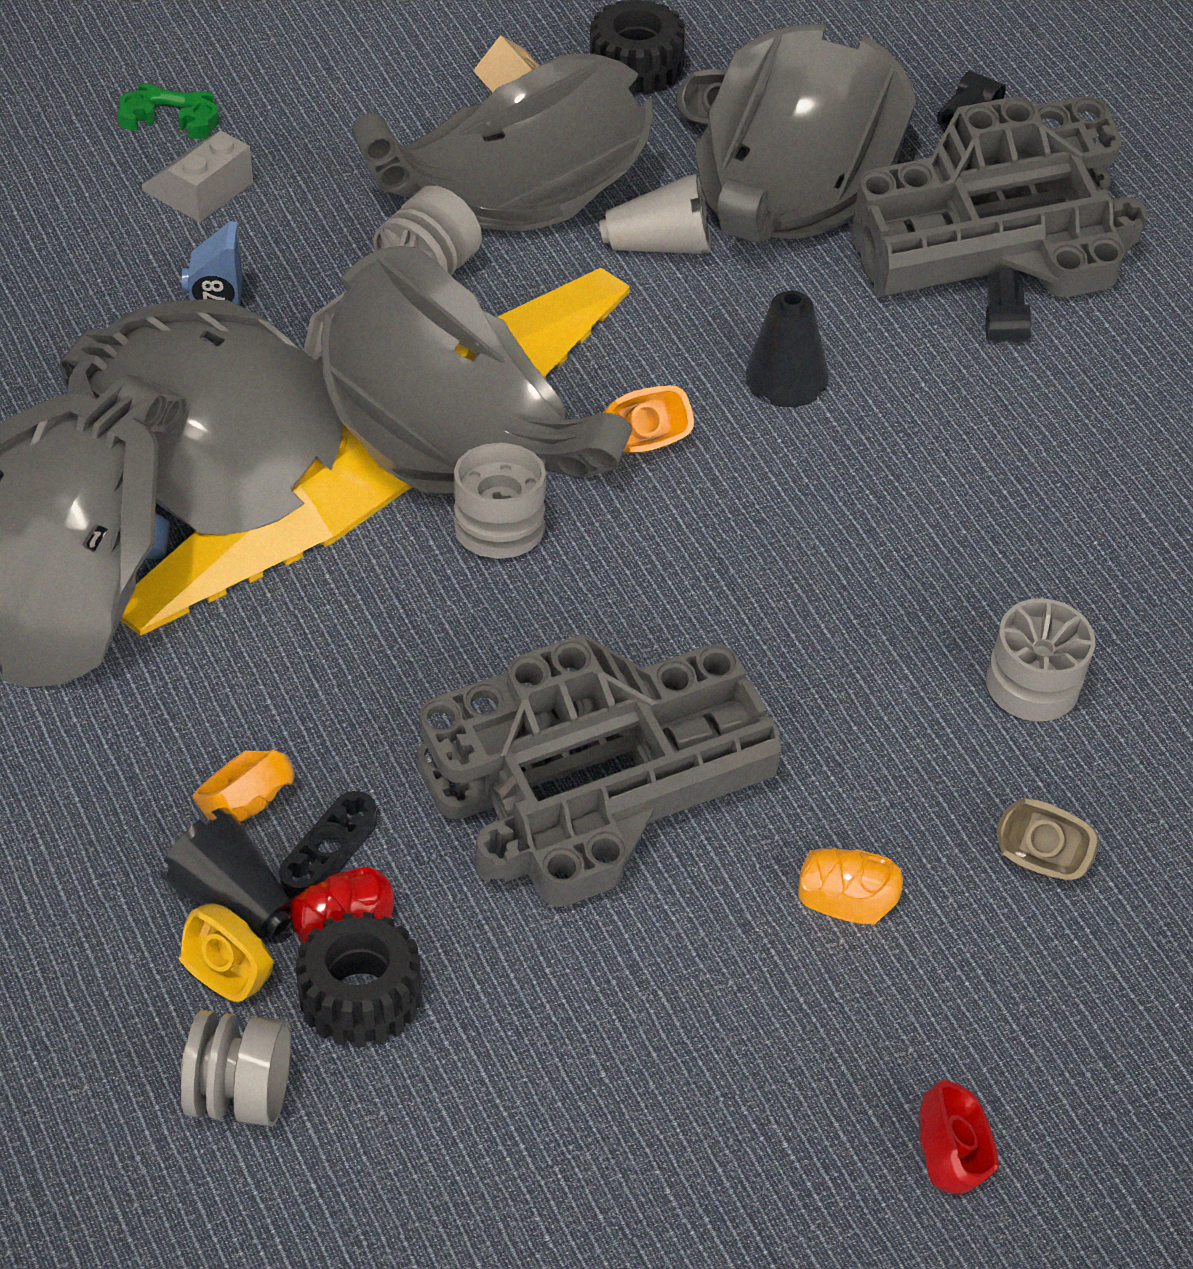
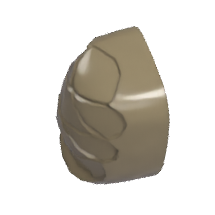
M1027 798L1010 805L1001 816L997 828V839L1004 856L1026 869L1063 880L1080 879L1086 875L1095 860L1100 844L1098 833L1083 820L1052 804Z

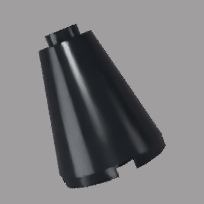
M790 290L777 294L771 301L746 367V384L751 393L758 399L759 394L770 399L771 405L796 408L817 400V394L822 390L825 391L828 386L829 372L813 302L807 295Z
M227 807L212 811L217 817L215 820L205 825L199 819L176 841L164 859L170 868L168 872L160 870V876L169 886L202 905L215 903L225 906L243 919L258 938H263L268 934L271 937L279 935L292 920V916L289 914L292 902L237 816Z

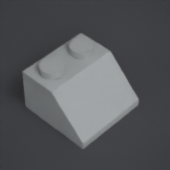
M220 130L193 146L142 184V191L192 219L202 222L253 183L250 146Z

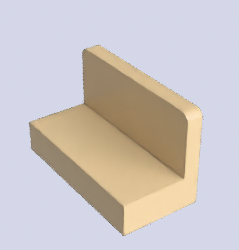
M500 35L475 67L474 72L493 93L496 88L520 78L540 65L523 47Z

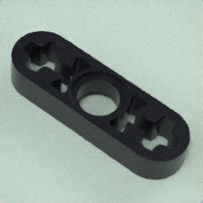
M350 791L339 796L282 862L279 868L280 885L290 900L305 891L309 886L317 885L325 881L329 876L337 874L374 831L377 825L376 803L369 794L361 791ZM347 814L353 815L349 821H347ZM327 839L336 840L341 844L338 850L331 853H324L316 848L318 843ZM308 871L310 874V879L304 878ZM293 877L299 878V880L293 881Z

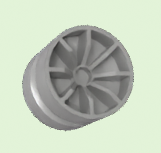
M1030 599L1011 607L1002 618L986 672V685L993 700L1011 715L1029 721H1050L1067 714L1073 709L1079 698L1095 649V635L1090 623L1076 609L1056 600Z

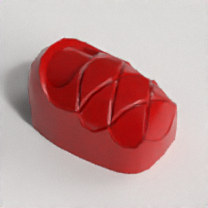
M360 867L331 875L325 881L309 886L291 900L290 915L292 916L291 923L294 933L300 944L308 942L307 934L314 928L322 930L323 921L332 917L335 921L343 919L342 914L353 912V917H363L364 912L374 913L375 919L378 920L384 916L391 918L394 907L392 884L381 870L371 867Z
M941 1080L922 1096L923 1100L919 1110L920 1146L926 1158L928 1177L932 1185L940 1191L961 1195L976 1188L999 1167L998 1153L989 1122L976 1096L970 1090L957 1083Z

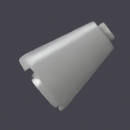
M697 174L685 176L606 211V219L599 221L603 243H610L613 250L684 254L711 253L710 228L707 229L706 204L699 177L697 178Z

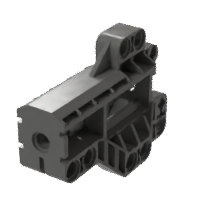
M1083 96L1034 105L1026 98L1009 97L958 107L931 158L866 171L860 179L850 235L857 253H861L860 260L871 284L874 283L873 290L877 299L985 276L988 277L1002 268L1013 269V271L1019 270L1042 279L1049 292L1060 297H1070L1112 287L1117 281L1125 252L1129 251L1130 246L1134 244L1139 245L1148 213L1144 204L1136 199L1121 198L1111 200L1108 189L1111 179L1105 166L1112 164L1117 159L1122 138L1103 101L1095 97ZM1088 111L1095 114L1098 119L1087 121L1080 118L1078 113ZM1051 118L1058 121L1061 126L1049 128L1044 125L1042 120Z
M582 633L514 658L509 664V669L506 673L426 701L421 707L419 729L424 741L417 751V768L437 809L442 815L451 819H462L491 808L495 809L499 821L483 827L478 833L474 866L476 873L482 880L490 883L491 879H503L505 883L529 874L540 897L552 906L562 907L618 886L623 878L624 869L649 822L775 777L781 756V745L778 727L772 717H767L765 704L751 680H746V671L737 655L727 646L720 644L707 645L642 668ZM564 668H573L576 671H569ZM521 683H532L533 686H526ZM478 698H489L495 702L497 708L491 713L482 714L475 711L471 704ZM435 713H445L451 716L454 723L446 729H436L428 723V718ZM583 745L588 747V749L572 755L568 752ZM430 752L436 766L427 762L425 759L427 753ZM622 754L631 755L636 764L635 767L541 801H537L531 790L533 786L561 776L563 778L570 776L572 772L597 763H606L608 759ZM546 758H550L552 761L536 768L531 766L532 763ZM448 780L453 782L452 784L459 795L465 794L463 801H458L455 796H449L450 786ZM605 857L613 862L602 863L596 860V858ZM562 873L570 878L557 879L552 874Z

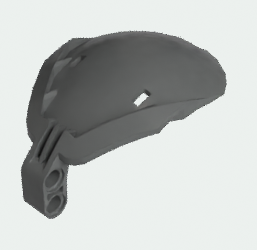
M798 24L770 31L751 40L735 51L709 111L710 122L695 146L696 161L704 196L710 211L719 218L722 233L762 244L771 237L797 239L819 235L853 219L861 176L868 170L897 163L916 105L912 84L904 68L885 47L863 34L858 50L823 40L827 24ZM741 146L750 150L744 161L735 159ZM844 177L841 188H835L839 179Z
M564 54L540 65L520 78L496 88L483 104L461 108L436 129L404 147L394 137L386 120L377 113H367L360 116L352 126V134L369 170L382 191L411 198L424 186H440L452 191L465 201L474 212L481 228L503 231H528L573 218L600 191L611 185L629 170L648 141L654 118L653 100L650 98L644 101L639 108L629 90V87L639 74L624 63L595 54ZM500 133L505 134L503 139L488 142L483 139L484 137Z
M395 246L381 248L356 261L341 277L346 292L335 311L333 319L327 313H324L321 334L323 375L330 399L340 421L363 444L380 468L425 494L454 495V469L458 459L468 450L483 444L508 443L522 446L534 452L542 460L545 471L549 470L578 478L611 471L618 467L633 430L631 424L623 417L612 413H600L585 418L566 420V410L562 399L533 365L505 321L483 310L475 294L456 281L419 247ZM458 343L476 353L472 361L455 352V347Z
M179 300L136 309L113 322L106 330L86 329L60 360L63 378L68 386V394L75 393L98 398L123 375H133L149 378L186 399L187 404L184 416L176 428L167 433L154 432L159 444L156 503L200 534H235L258 529L280 521L305 504L292 489L304 477L316 459L331 470L341 444L342 422L330 399L323 375V366L301 350L269 321L228 300ZM203 337L207 338L208 340H210L211 342H213L214 345H212V344H210V343L204 341V340L201 339V338H203Z
M123 375L98 398L75 393L59 395L40 402L0 423V666L3 667L2 681L26 688L61 685L85 675L102 663L125 608L136 588V573L154 546L159 444L154 432H171L179 424L184 416L187 404L186 399L149 378ZM98 526L108 529L96 550L87 547L88 540Z

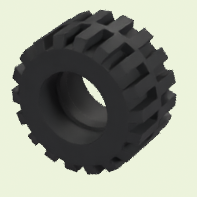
M652 0L617 1L615 5L603 7V12H597L594 16V21H591L590 54L601 55L620 61L637 72L639 75L629 87L632 94H635V92L646 94L651 93L652 90L660 91L666 88V84L672 85L675 83L677 76H681L683 72L685 24L683 19H679V14L675 10H669V6L665 4H656Z
M353 912L342 914L343 919L335 921L332 917L323 921L322 930L317 928L311 930L307 934L308 942H302L298 949L299 958L296 959V975L301 1011L304 1012V1020L309 1027L316 1026V1034L324 1039L332 1035L334 1043L342 1046L347 1041H352L355 1047H366L365 1042L372 1040L378 1045L386 1042V1035L390 1033L397 1037L404 1032V1023L411 1024L416 1018V1008H420L422 1001L420 955H418V946L415 939H409V931L402 925L394 928V920L386 916L378 920L375 919L374 913L364 912L363 917H353ZM355 974H370L378 977V979L370 983L351 985L340 981Z

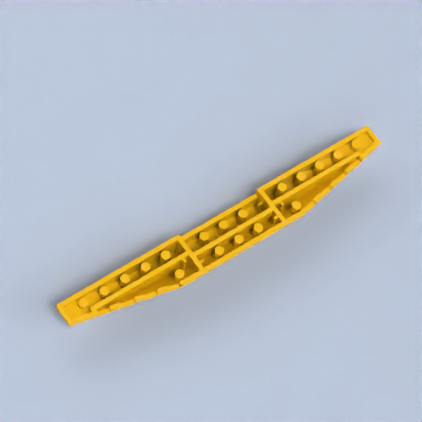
M599 268L498 316V318L505 321L528 358L546 380V375L555 365L560 367L568 359V352L577 342L582 344L591 334V327L598 320L603 321L630 293V286L606 270ZM459 343L455 347V352L471 361L474 359L476 353ZM342 423L341 444L332 469H328L316 459L304 477L292 489L305 503L278 522L247 532L219 535L200 534L195 531L136 584V588L120 621L142 636L189 613V606L205 598L210 603L227 595L226 588L247 579L249 583H252L263 577V570L282 561L287 566L303 558V551L319 543L326 547L336 542L412 488V486L380 468L363 444Z

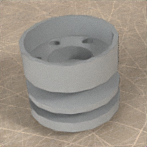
M424 186L401 206L400 210L392 214L387 221L376 229L373 238L375 251L395 246L419 247L451 276L457 268L464 265L479 250L482 242L481 227L474 212L464 200L452 191L440 186Z
M508 443L483 444L468 450L461 456L454 469V495L456 500L454 504V529L457 540L465 549L479 556L496 559L516 557L531 551L541 542L545 531L544 499L546 496V471L542 460L534 452L522 446Z
M200 1010L191 1025L181 1063V1104L183 1113L188 1117L201 1118L207 1109L208 1116L212 1120H221L226 1114L231 1099H233L236 1121L243 1124L273 1127L282 1109L289 1075L291 1055L289 1023L286 1020L253 1016L248 1021L243 1036L240 1038L238 1019L234 1014L225 1013L219 1021L218 1015L214 1011Z

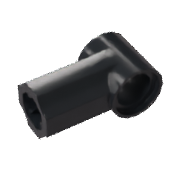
M972 70L967 71L959 82L956 94L938 111L937 123L945 132L958 107L1004 99L1006 93L1005 84Z
M998 269L995 274L987 277L986 340L1028 342L1031 327L1030 305L1025 304L1022 277L1015 274L1013 269Z

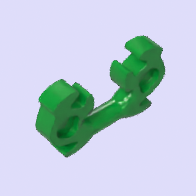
M139 83L138 91L123 94L120 97V110L117 111L118 124L122 128L137 130V121H146L148 126L154 123L156 106L181 107L178 113L180 130H184L187 127L188 137L192 139L209 137L210 131L219 124L218 107L214 104L213 93L207 91L185 93L163 90L160 87L146 83Z

